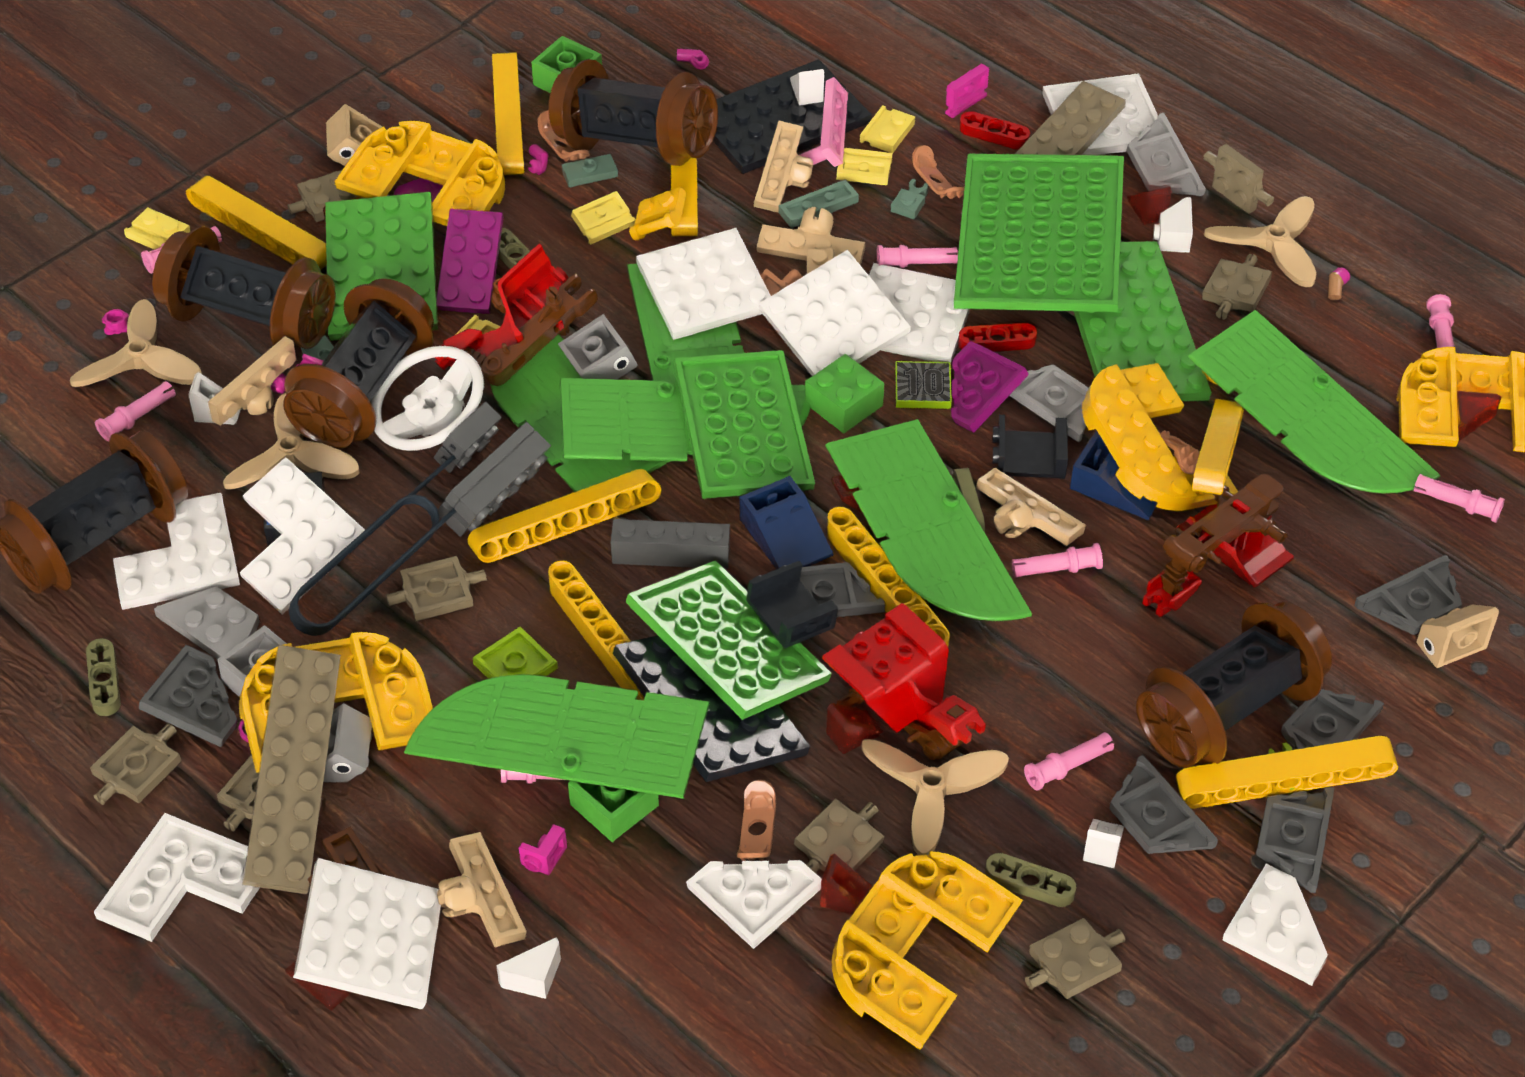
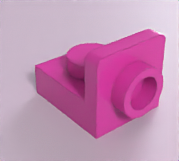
M553 824L548 834H544L540 838L537 848L522 842L519 846L521 864L529 871L541 872L549 876L567 848L565 828Z

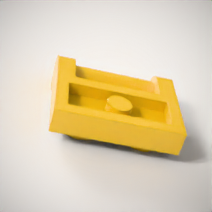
M681 187L640 201L635 224L629 229L632 239L637 241L654 231L665 227L673 228L678 226L681 220L686 192Z

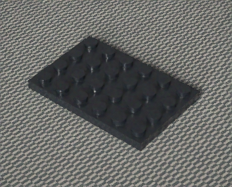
M819 59L716 99L718 105V124L713 142L742 174L765 166L778 121L803 126L797 152L821 143L824 98L823 102L799 105L790 78L797 73L823 69L825 97L826 81L835 76ZM835 77L848 93L845 133L869 124L872 120V114Z
M658 635L615 645L613 655L644 697L646 692L709 702L693 765L705 782L803 757L808 754L810 745L778 704L742 720Z

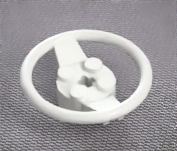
M451 346L424 348L401 359L371 400L376 414L377 422L374 431L377 436L389 446L407 451L423 450L443 443L455 428L478 409L484 389L483 374L478 362L464 350ZM435 357L456 359L442 380H439L436 376L428 377L423 384L415 388L410 395L403 399L402 405L405 408V412L383 423L381 417L382 402L389 387L398 376L411 366L426 359ZM472 381L471 396L465 407V403L462 399L464 398ZM418 435H423L425 437L420 439H408Z

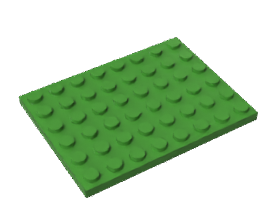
M968 154L954 309L1118 312L1124 156Z

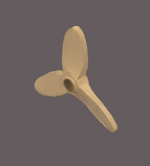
M1299 197L1290 202L1279 212L1274 224L1257 228L1214 226L1206 228L1204 231V236L1211 240L1256 246L1270 252L1277 266L1299 286L1312 287L1315 283V267L1302 246L1294 240L1308 225L1312 217L1314 201L1311 197Z
M143 299L135 303L128 318L127 334L129 342L115 354L96 361L76 372L70 378V383L73 387H80L105 380L126 370L144 369L157 378L191 385L195 374L201 373V369L188 357L169 348L154 345L157 339L158 328L156 312L151 302Z
M284 393L277 399L274 409V427L278 440L267 451L245 462L228 474L223 481L225 489H236L263 478L285 457L302 470L309 473L322 472L323 477L350 479L359 475L360 472L357 461L349 454L323 443L303 441L304 435L291 424L285 414L283 401L286 393Z
M870 739L862 741V751L872 763L909 786L917 794L911 825L912 844L917 855H928L930 851L935 850L939 842L944 822L945 795L968 792L991 782L1004 773L1009 759L1008 755L1001 751L986 750L956 757L936 768L921 764L906 753L886 743Z

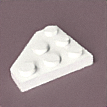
M788 860V864H769V861H742V864H723V861H710L686 882L687 888L753 949L824 887L823 880L801 860Z
M1266 864L1226 929L1223 941L1312 986L1326 962L1327 951L1296 878Z

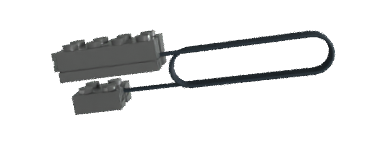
M484 402L447 436L442 444L443 446L434 456V459L441 466L411 493L398 500L300 587L289 607L290 620L293 625L302 633L311 636L323 635L329 632L422 547L444 523L460 537L468 530L472 532L480 527L484 522L483 519L488 514L490 516L493 515L507 497L511 498L521 488V484L525 480L529 481L540 470L539 467L548 459L545 453L551 445L526 421L456 485L446 497L445 502L437 509L432 501L416 494L443 469L449 474L457 467L462 470L472 460L471 456L476 451L480 453L489 445L490 439L499 430L496 425L502 417L487 402ZM416 504L427 510L432 520L431 529L335 618L327 623L317 624L303 617L298 606L299 598L403 505Z

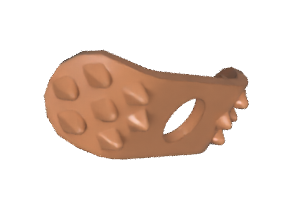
M549 110L543 111L539 115V132L560 158L564 159L565 162L568 160L575 162L590 156L588 150L576 151L568 145L566 139H562L554 133L549 120ZM555 142H562L566 144L568 147L559 146Z
M920 145L915 148L912 156L913 166L930 188L940 195V198L945 196L949 199H953L956 196L961 198L964 195V187H952L936 168L937 163L934 160L932 149L926 145ZM930 177L938 179L941 183L933 181Z
M1162 431L1160 435L1166 445L1174 450V456L1177 458L1178 465L1182 471L1187 474H1194L1200 454L1198 449L1175 436H1171L1169 431Z
M753 780L744 791V813L740 845L737 852V858H740L742 861H746V859L753 861L756 858L763 861L771 853L776 813V793L772 784L766 780ZM761 822L767 826L765 832L760 835L749 833V828L754 823Z

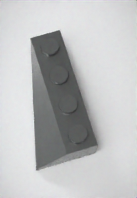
M616 516L613 519L611 534L612 564L697 568L716 560L724 569H728L730 524L632 520Z

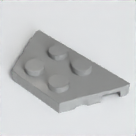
M1160 113L1157 120L1150 127L1147 126L1139 137H1135L1126 149L1148 191L1196 196L1204 195L1206 191L1205 186L1165 113Z
M1054 364L1041 367L1039 370L1027 371L1029 375L1009 396L1054 426L1056 418H1067V435L1080 442L1086 428L1082 414V402L1085 399L1088 387Z
M217 586L154 608L157 618L216 659L255 633L260 623L258 614Z

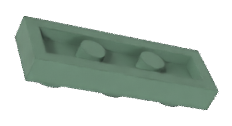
M845 179L778 205V213L791 228H794L801 224L803 213L808 208L816 207L815 216L819 217L821 208L832 213L858 203L859 194Z

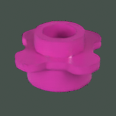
M120 309L108 311L102 318V322L106 326L104 333L113 335L127 332L129 314Z

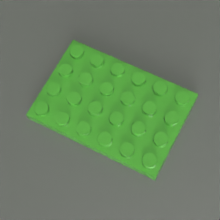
M431 192L325 202L327 275L333 279L336 289L334 312L328 327L330 341L340 340L350 326L344 313V300L348 292L356 286L369 284L376 279L396 280L416 291L426 301L432 311L434 318L432 330H438Z
M783 350L679 357L674 359V369L702 499L743 496L788 476L792 477L802 491L814 490L815 480Z
M716 560L629 593L626 603L742 720L829 682L832 675L801 643L784 649L746 601L747 590Z

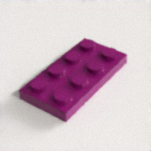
M450 209L437 292V310L490 314L493 283L496 276L504 218L502 212Z

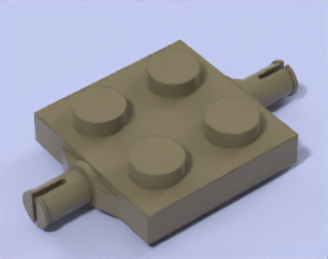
M1228 144L1219 147L1218 156L1211 151H1207L1204 154L1203 160L1207 161L1215 169L1212 187L1248 214L1256 210L1258 199L1266 206H1270L1274 202V197L1263 189L1262 178L1264 170Z
M341 170L297 184L302 200L287 204L291 215L306 210L318 222L326 219L325 202L363 199V197L336 188L334 181L342 172Z
M1248 254L1243 264L1220 259L1202 293V300L1214 302L1220 306L1216 312V316L1219 319L1221 316L1222 319H1226L1231 309H1241L1253 312L1256 309L1272 275V271L1254 267L1258 260L1256 255Z
M454 556L400 570L403 590L386 594L389 606L406 602L412 609L415 621L472 607L473 599L470 593V585L487 581L484 569L466 573L461 567L458 557Z
M167 723L156 735L144 733L135 726H132L90 767L92 775L106 783L94 795L96 801L104 805L115 792H118L139 804L181 762L180 754L166 745V742L177 733L175 727Z
M252 755L217 794L219 803L234 810L231 816L224 822V826L233 832L244 819L252 820L259 772L256 773Z
M835 799L795 838L794 845L803 851L810 860L806 865L815 873L819 869L828 872L843 883L883 843L884 835L868 823L878 813V808L876 805L873 806L872 802H868L859 813H856Z
M1082 918L1030 945L1029 953L1038 963L1040 970L1026 976L1025 982L1029 989L1032 990L1047 981L1057 987L1062 995L1068 999L1121 971L1122 963L1111 951V948L1125 942V936L1120 929H1117L1103 937L1096 933L1085 918Z

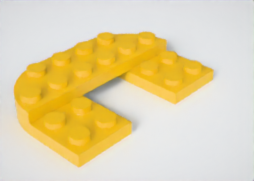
M420 121L399 122L398 127H391L388 130L382 127L374 131L361 143L334 181L337 189L363 198L387 196L403 172L443 185L432 202L433 222L444 226L448 224L450 209L489 211L494 203L500 204L505 192L503 168L498 155L490 146L477 139L470 144L431 130L429 123Z
M1441 347L1423 353L1421 358L1414 363H1410L1406 368L1396 401H1399V438L1404 443L1456 447L1459 441L1457 406L1511 410L1513 451L1525 452V353L1511 351L1509 357L1460 354L1456 353L1455 347Z
M1159 363L1120 370L1117 364L1109 366L1097 374L1088 388L1085 399L1082 402V414L1088 430L1096 429L1119 466L1115 475L1121 484L1140 500L1144 496L1150 501H1156V507L1165 510L1184 511L1217 504L1218 501L1215 500L1213 494L1192 491L1194 474H1187L1182 471L1178 465L1177 458L1172 455L1150 419L1180 413L1184 407L1183 402ZM1227 475L1225 486L1230 489L1229 492L1235 495L1238 491Z
M356 632L351 633L350 637L345 639L296 646V648L341 655L334 703L365 698L378 750L406 746L417 726L433 709L426 680L420 665L406 648L402 650L389 642L390 638L375 633ZM291 643L284 644L285 646L292 647ZM278 647L268 651L257 660V663L247 674L240 694V719L244 721L256 773L259 772Z
M930 851L928 855L913 856L911 853L898 858L885 868L873 888L842 927L832 954V972L838 991L845 1002L858 1015L862 1017L866 1012L921 1050L955 1001L957 995L904 959L906 954L933 916L988 953L1023 900L955 856Z

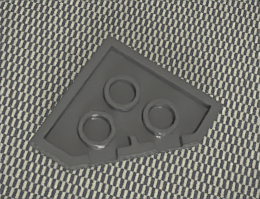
M188 645L183 647L139 703L140 710L219 747H222L237 725V718L229 706L228 695L222 679H219L216 673V664L213 657Z

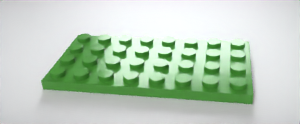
M1121 242L1118 312L1074 311L1094 376L1096 377L1103 369L1116 364L1122 370L1159 363L1181 401L1209 400L1212 392L1205 373L1188 358L1189 354L1194 352L1196 348L1158 242Z

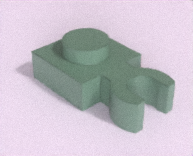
M912 179L909 182V189H901L892 202L891 212L915 219L925 204L928 184L925 183L923 187L917 188L916 180Z

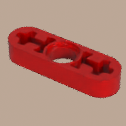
M965 112L960 117L959 129L961 133L970 137L1019 150L1030 138V130L1019 124L977 112ZM989 129H999L1000 132H991Z
M1029 323L967 326L959 332L958 346L962 350L972 341L993 352L1028 350L1036 344L1037 329ZM1000 335L1005 339L996 341L991 336Z

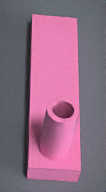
M835 77L827 80L825 85L821 145L799 155L810 158L813 161V165L826 159L834 167L843 164L848 93Z

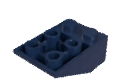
M1096 430L1073 465L1070 489L1149 520L1156 509L1157 502L1150 501L1144 496L1140 500L1121 484L1115 475L1119 466Z
M791 476L740 496V521L776 569L797 561L802 563V567H808L833 556V551L805 494Z

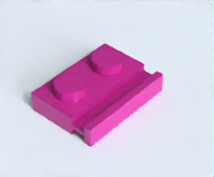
M980 64L947 85L946 105L948 109L945 111L946 115L954 118L987 96L984 89L988 87L989 67Z

